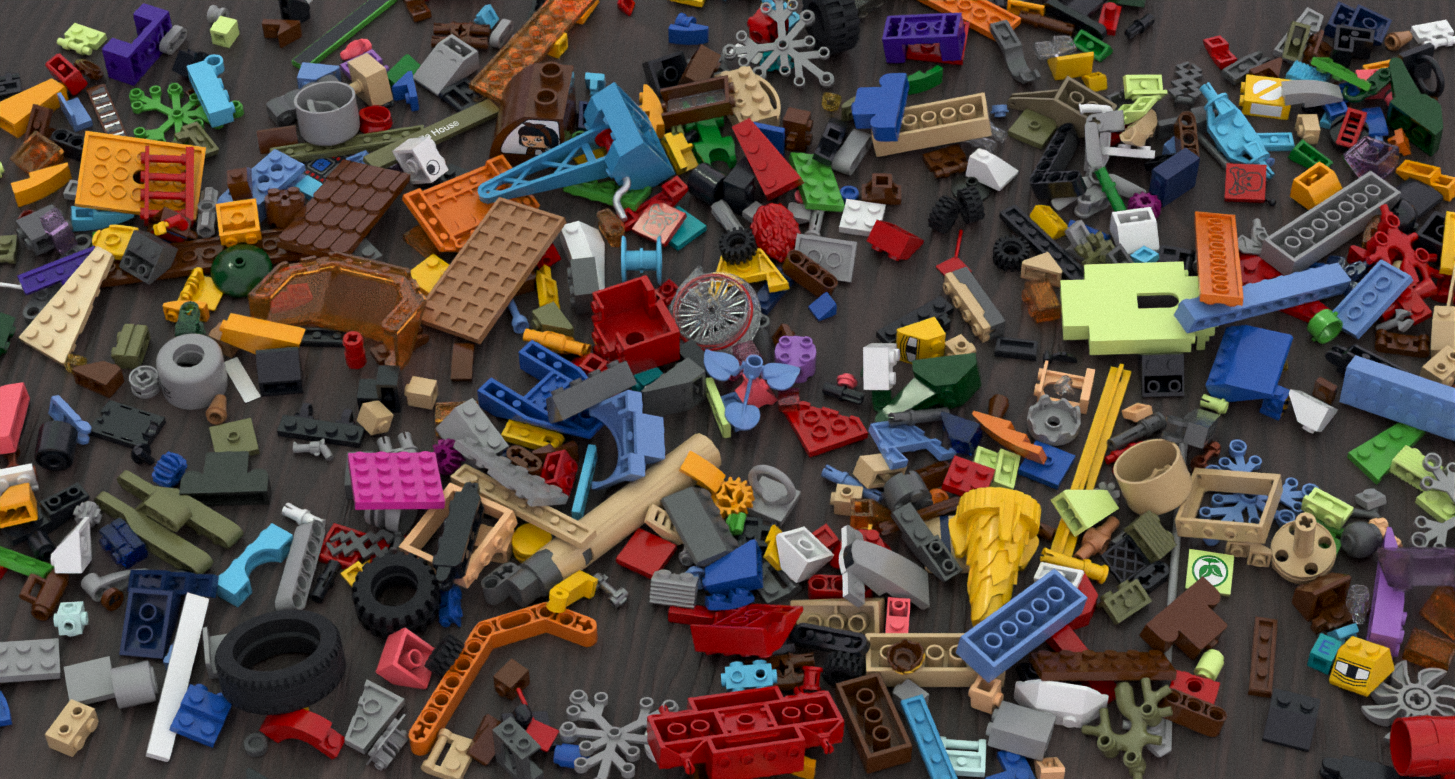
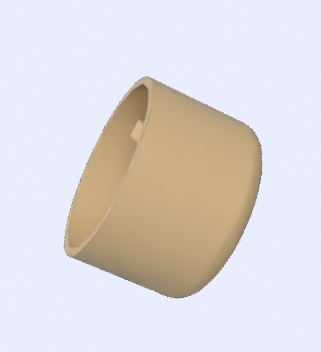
M1152 439L1140 442L1123 452L1114 464L1113 472L1128 507L1139 515L1148 510L1156 515L1170 512L1184 503L1191 493L1193 486L1192 478L1180 449L1174 442L1165 439Z

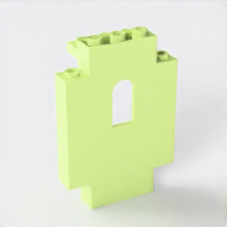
M1184 262L1084 265V280H1060L1063 340L1088 339L1090 355L1191 352V344H1195V336H1197L1196 350H1205V342L1209 341V336L1215 335V327L1187 334L1174 316L1178 304L1171 308L1138 309L1137 296L1172 295L1178 299L1179 303L1184 299H1192L1199 296L1198 276H1188V270H1184Z

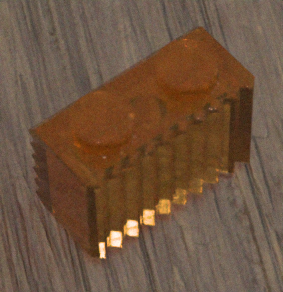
M1046 277L1041 280L1026 281L1024 290H1022V299L1028 303L1030 317H1034L1036 323L1060 319L1061 306L1049 279Z
M1416 627L1413 629L1406 644L1402 659L1424 668H1439L1448 672L1455 655V643L1447 638H1440L1434 634L1431 635L1426 630H1418Z

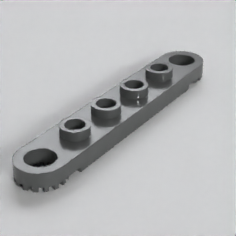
M86 234L75 236L59 259L92 247L91 237ZM82 241L84 243L85 241V245L79 246V242L81 243ZM61 282L35 292L23 310V316L27 323H31L37 316H29V314L33 313V311L39 314L62 287Z

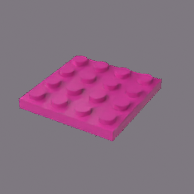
M381 451L377 453H348V466L355 510L445 508V499L435 452L408 453L402 451L399 453H386Z

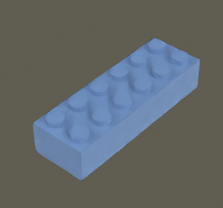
M1354 356L1346 367L1339 402L1455 441V388L1363 357Z
M1054 568L962 635L956 654L984 680L990 683L1082 614L1088 597Z

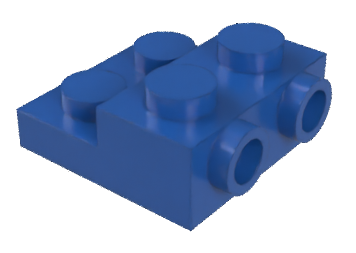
M190 684L169 730L213 748L231 711L232 704L226 700L223 693H217L216 695L208 692V688L202 684H196L195 686Z

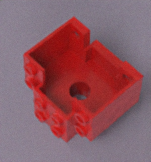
M647 275L592 292L593 301L590 304L594 313L591 316L594 332L591 335L595 346L592 347L595 355L609 361V363L617 359L619 362L627 361L633 375L680 360L679 327L663 300L655 303V289Z

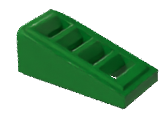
M1303 139L1292 149L1287 157L1306 168H1311L1319 161L1329 168L1334 163Z

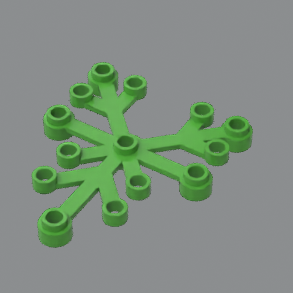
M178 83L170 84L167 89L168 96L172 100L173 109L161 104L160 97L162 91L160 86L155 85L149 89L152 99L145 96L144 92L139 88H134L130 91L129 99L133 113L140 114L145 111L157 110L168 116V120L158 129L145 130L143 127L135 128V138L166 142L164 133L173 125L175 126V133L180 132L184 124L188 125L198 122L203 129L205 128L204 122L210 124L196 93L189 96L190 101L181 108L180 99L184 96L182 86ZM231 101L236 113H233V118L243 116V105L239 101ZM200 105L196 110L190 111L195 106ZM224 124L213 128L220 129L224 126Z

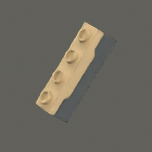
M964 267L945 274L943 290L952 299L954 307L960 310L964 321L968 322L972 327L974 335L978 336L982 343L995 339L997 336H1003L1005 333V319L969 269Z

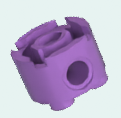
M782 336L775 348L774 363L788 364L801 368L794 384L807 381L808 377H812L815 374L816 348L812 339L807 336Z

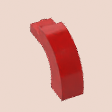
M305 709L285 714L267 715L259 731L276 743L288 738L307 742L331 759L338 756L345 742V737L331 728L332 722Z

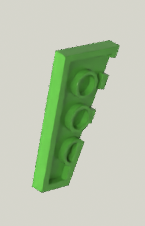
M1399 422L1348 452L1347 458L1377 485L1382 477L1390 472L1393 458L1405 445L1412 448L1426 431Z

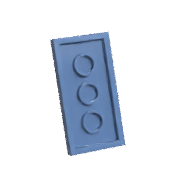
M1381 259L1332 311L1333 313L1335 311L1339 313L1337 317L1343 322L1342 331L1359 340L1412 283L1411 275Z

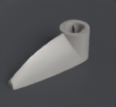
M143 568V569H132V570H148V569H147V568ZM130 570L119 571L99 577L96 573H90L82 579L81 587L94 601L99 602L103 593L109 588L115 587L120 591L128 588Z

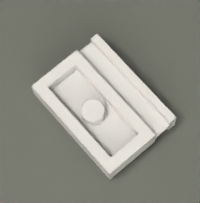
M32 463L0 469V497L2 492H5L10 486L28 482L32 491L39 490Z

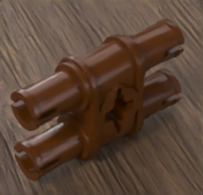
M455 21L446 24L434 23L433 33L434 35L453 34L474 49L488 50V37L491 34L490 24H474L472 21L469 23H458ZM432 36L431 47L435 48L440 41L448 36ZM474 36H488V37L478 38V37H474Z
M788 652V654L756 659L765 660L767 663H771L772 669H776L777 683H773V686H778L781 692L794 690L795 687L799 689V686L803 685L804 673L797 674L794 672L795 669L802 668L803 666L815 667L813 652L795 655ZM745 660V665H753L755 660Z

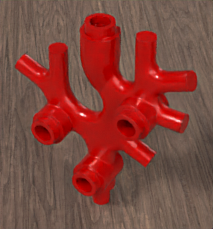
M1387 204L1381 205L1379 208L1382 215L1380 216L1381 221L1377 225L1378 232L1367 241L1366 248L1372 255L1366 257V263L1370 265L1382 259L1391 264L1388 251L1396 249L1403 257L1400 270L1411 275L1413 279L1410 284L1412 288L1420 283L1416 270L1420 271L1423 280L1426 277L1443 280L1445 274L1439 273V270L1428 265V262H1435L1437 260V255L1429 254L1423 248H1418L1414 251L1411 243L1418 239V234L1413 232L1404 236L1398 229L1400 225L1399 218L1389 211Z

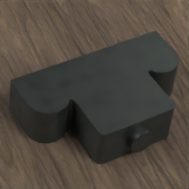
M208 452L205 456L204 473L201 474L198 471L186 472L181 478L179 495H189L206 506L270 505L271 486L266 470L259 468L252 470L249 452Z

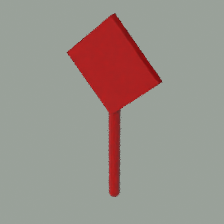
M962 229L959 230L954 257L936 266L944 277L949 272L967 267L958 258L963 234Z
M517 688L516 691L522 704L528 705L521 689ZM533 717L526 732L541 746L540 750L548 752L559 730L543 724Z

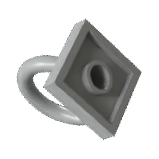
M769 465L754 466L749 471L748 480L753 489L755 501H752L753 508H747L748 514L763 518L767 522L775 520L779 523L778 526L782 527L799 501L801 491L796 490L790 478L777 468ZM762 473L768 474L778 479L781 483L764 476L758 482L757 475Z

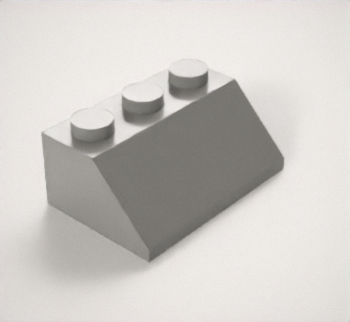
M473 398L455 407L436 427V432L442 439L450 438L456 441V439L469 437L478 442L477 445L494 450L495 455L506 457L509 445ZM463 455L466 461L461 462V465L467 464L481 472L487 470L486 468H479L476 465L477 460L468 459Z

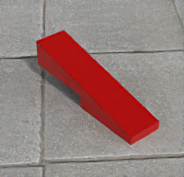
M1068 624L1046 640V643L1055 652L1062 650L1082 652L1088 650ZM1113 680L1079 681L1083 686L1108 695V703L1116 699L1114 692L1116 683Z

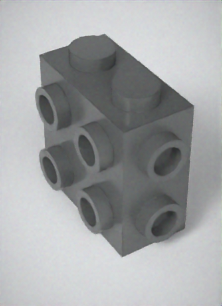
M52 204L16 220L18 227L16 233L19 239H24L27 249H32L36 256L73 240L71 233L73 231L72 224L68 219L65 220L60 209L57 210Z

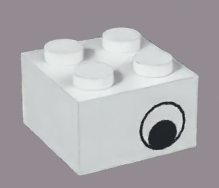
M430 137L408 139L392 151L404 173L410 174L411 185L432 183L448 171L444 158L440 156L435 142Z

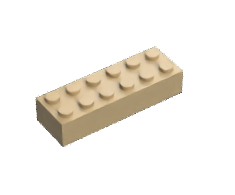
M985 92L905 107L898 141H876L872 133L876 157L992 136Z
M865 633V636L870 641V649L864 655L865 675L880 672L886 687H896V685L902 684L906 679L911 680L919 687H971L979 674L956 654L960 637L965 633ZM903 639L916 643L919 642L925 653V659L921 667L909 675L896 673L889 665L886 657L888 649L893 644L900 643ZM1006 671L996 677V679L1001 680V687H1004Z

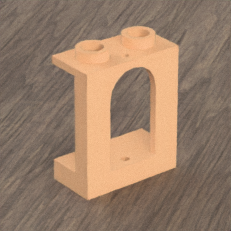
M1045 360L1044 368H1039L1037 380L1040 381V384L1036 383L1034 390L1037 402L1045 394L1043 389L1047 385L1057 384L1082 389L1080 403L1068 402L1073 407L1078 405L1081 413L1087 414L1095 369L1087 368L1086 375L1083 377L1047 370L1048 361ZM1050 397V399H1051L1052 401H1059V400H1060V399H1056V398H1051V397Z

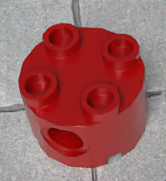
M764 7L763 10L768 11L769 8ZM759 8L747 22L750 39L756 44L774 43L778 38L777 22L768 15L762 14ZM789 19L785 21L786 31L789 28Z

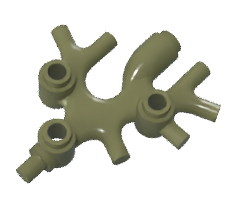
M1150 678L1141 679L1144 703L1140 707L1135 705L1133 687L1130 686V683L1120 682L1116 684L1114 692L1117 707L1121 714L1131 722V728L1127 733L1119 735L1112 731L1107 708L1099 709L1100 724L1098 726H1082V734L1098 737L1097 746L1106 758L1116 757L1120 750L1126 752L1123 756V762L1133 779H1143L1142 775L1145 774L1146 761L1142 757L1143 747L1146 744L1159 746L1162 744V736L1149 734L1147 726L1155 727L1160 724L1163 717L1173 715L1171 706L1157 707V703L1162 698L1172 693L1171 689L1166 684L1159 690L1152 691Z

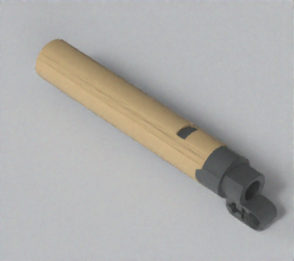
M700 433L694 434L667 454L664 460L648 468L645 471V477L629 482L578 520L595 529L597 534L583 550L555 537L519 566L512 562L500 565L481 581L485 601L490 605H496L510 596L519 606L526 607L538 597H547L554 586L575 572L585 569L645 524L644 520L650 504L665 509L661 503L662 498L691 486L694 487L698 481L679 471L689 451L696 453L719 468L721 465L719 450L707 436Z

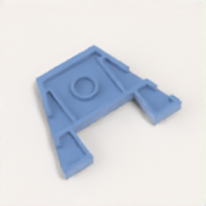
M888 421L871 423L868 430L891 470L907 466L908 459L901 454L903 452L927 449L939 461L953 459L957 453L952 448L947 450L942 447V442L938 439L927 438L924 436L925 431L915 425L890 426Z

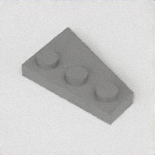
M369 680L365 682L364 692L359 698L358 708L355 716L352 717L344 739L346 745L363 754L368 751L405 705L404 698Z

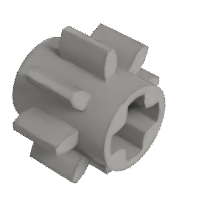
M91 501L81 502V505H77L73 513L76 516L75 521L77 524L84 517H89L90 528L94 527L95 524H99L103 516L99 514L101 511L99 506Z

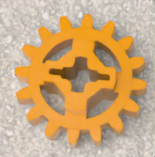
M729 477L726 482L723 480L716 495L710 492L711 498L719 508L723 519L732 513L738 514L743 512L748 514L747 508H753L752 501H755L752 487L748 485L746 480L741 482L740 477L733 481L732 477Z

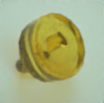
M823 93V108L828 111L837 110L842 97L834 93ZM829 101L835 103V105L828 106L826 103Z
M68 353L65 360V368L73 374V368H71L70 364L86 365L88 359L80 355Z

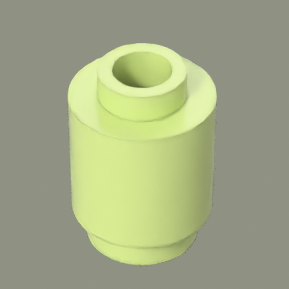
M1209 649L1203 653L1194 670L1195 676L1210 678L1215 681L1224 665L1223 655L1214 649Z

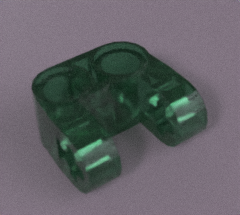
M187 301L181 305L178 321L175 326V337L191 333L206 334L204 324L199 321L200 309L197 303Z

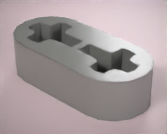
M505 18L500 21L490 36V46L502 48L513 32V21Z
M174 25L160 41V52L172 55L185 41L187 29Z

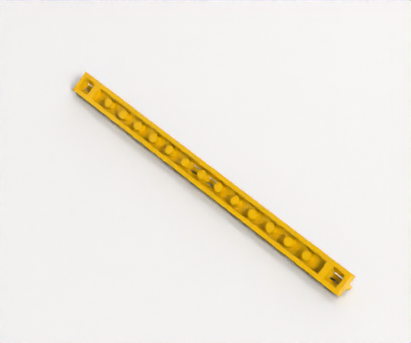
M1120 364L1119 368L1112 366L1110 368L1070 490H1084L1085 486V490L1095 489L1108 448L1107 440L1112 436L1132 371L1124 370V364ZM1062 517L1050 550L1073 557L1079 535L1074 537Z

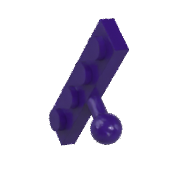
M95 246L17 275L25 296L60 282L63 286L95 249Z

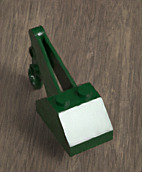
M1392 58L1388 68L1378 69L1366 80L1372 84L1369 91L1361 89L1358 95L1350 96L1347 93L1349 86L1344 87L1343 97L1349 102L1357 103L1367 97L1378 94L1390 83L1393 99L1389 103L1386 119L1387 126L1394 131L1402 128L1409 142L1430 157L1439 150L1443 132L1441 105L1434 98L1419 92L1400 58Z
M976 353L912 360L914 378L893 399L891 389L872 390L873 409L878 413L875 416V422L888 421V418H893L888 417L889 413L905 412L906 409L914 411L924 410L934 405L939 408L947 407L948 409L963 406L982 386ZM863 368L860 371L861 377H863Z

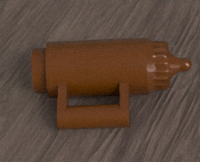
M53 569L46 579L32 573L29 575L19 594V598L32 604L31 614L34 618L46 621L53 615L68 586L69 574L55 573V569ZM35 583L41 585L36 598L30 595Z

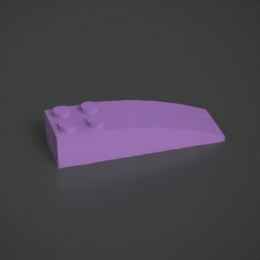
M1387 527L1378 557L1366 641L1390 648L1393 659V656L1398 657L1400 644L1403 641L1404 630L1402 628L1405 625L1407 612H1403L1404 576L1401 557L1392 528Z

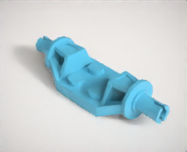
M1210 82L1202 85L1199 90L1208 101L1204 106L1207 132L1226 159L1234 164L1267 165L1266 181L1273 178L1275 173L1265 162L1270 157V153L1265 150L1263 141L1243 113L1228 99L1227 93L1218 95ZM1215 109H1217L1219 115L1216 118L1213 111ZM1248 153L1252 159L1248 160L1243 155Z

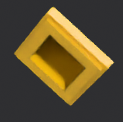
M564 33L547 52L548 55L558 59L568 49L567 33Z
M1094 72L1081 76L1086 87L1094 92L1107 89L1105 74Z

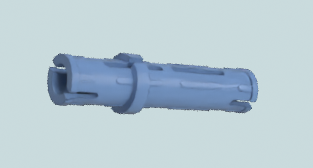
M827 464L821 473V477L836 484L863 487V498L876 505H879L883 500L880 491L874 488L867 489L859 480L849 476V473L846 471L841 472Z

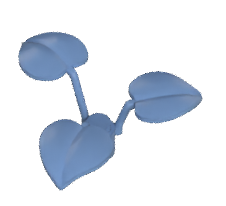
M708 349L704 353V367L712 378L719 381H727L731 375L737 376L743 370L744 375L749 379L743 404L732 402L725 409L726 420L733 427L742 431L754 428L760 420L759 409L754 405H747L752 380L761 374L762 379L767 380L770 388L784 391L794 385L801 370L799 367L782 363L763 365V360L758 355H749L746 358V362L743 361L739 367L738 360L728 353L714 352Z

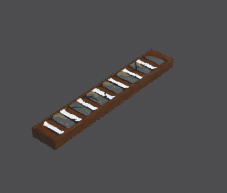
M105 84L87 88V95L104 133L127 136Z

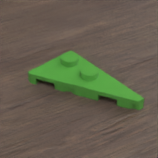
M1313 57L1311 64L1316 66L1317 71L1324 74L1328 72L1332 74V78L1341 82L1345 80L1363 90H1370L1371 83L1365 79L1358 78L1357 74L1341 64L1334 63L1331 58Z

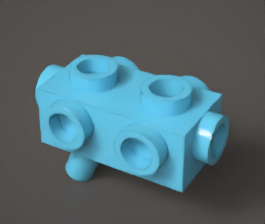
M755 660L753 665H743V662L738 661L732 662L729 667H725V673H721L722 687H726L727 692L773 686V683H777L776 669H772L771 663H767L765 660ZM756 675H764V677L758 678Z

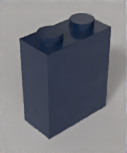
M1186 147L1152 169L1149 192L1151 195H1157L1158 200H1161L1162 208L1193 188L1196 184L1200 158Z

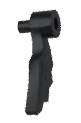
M1045 351L1043 355V363L1045 364V360H1047L1048 365L1053 360L1077 363V359L1073 357V354H1068L1067 352H1057L1051 355L1049 351Z

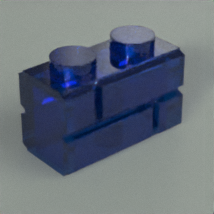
M119 517L111 522L110 525L108 524L99 530L101 537L99 543L104 551L109 550L111 552V557L117 565L121 563L125 569H129L136 562L147 558L146 545L122 518Z

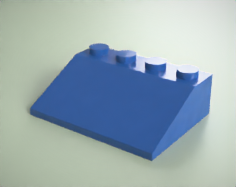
M1249 325L1226 327L1205 385L1209 394L1221 400L1224 398L1227 402L1273 398L1293 336Z

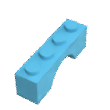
M271 523L252 544L246 547L245 551L237 559L232 561L230 567L223 574L219 575L217 596L239 607L252 594L249 580L250 573L263 563H281L289 554L293 535Z

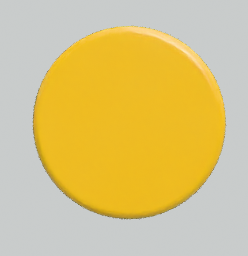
M531 523L518 527L514 531L511 540L514 557L519 562H524L550 542L552 534Z

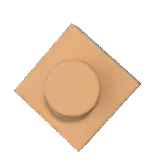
M1136 403L1122 410L1123 418L1133 422H1138L1153 414L1152 406Z

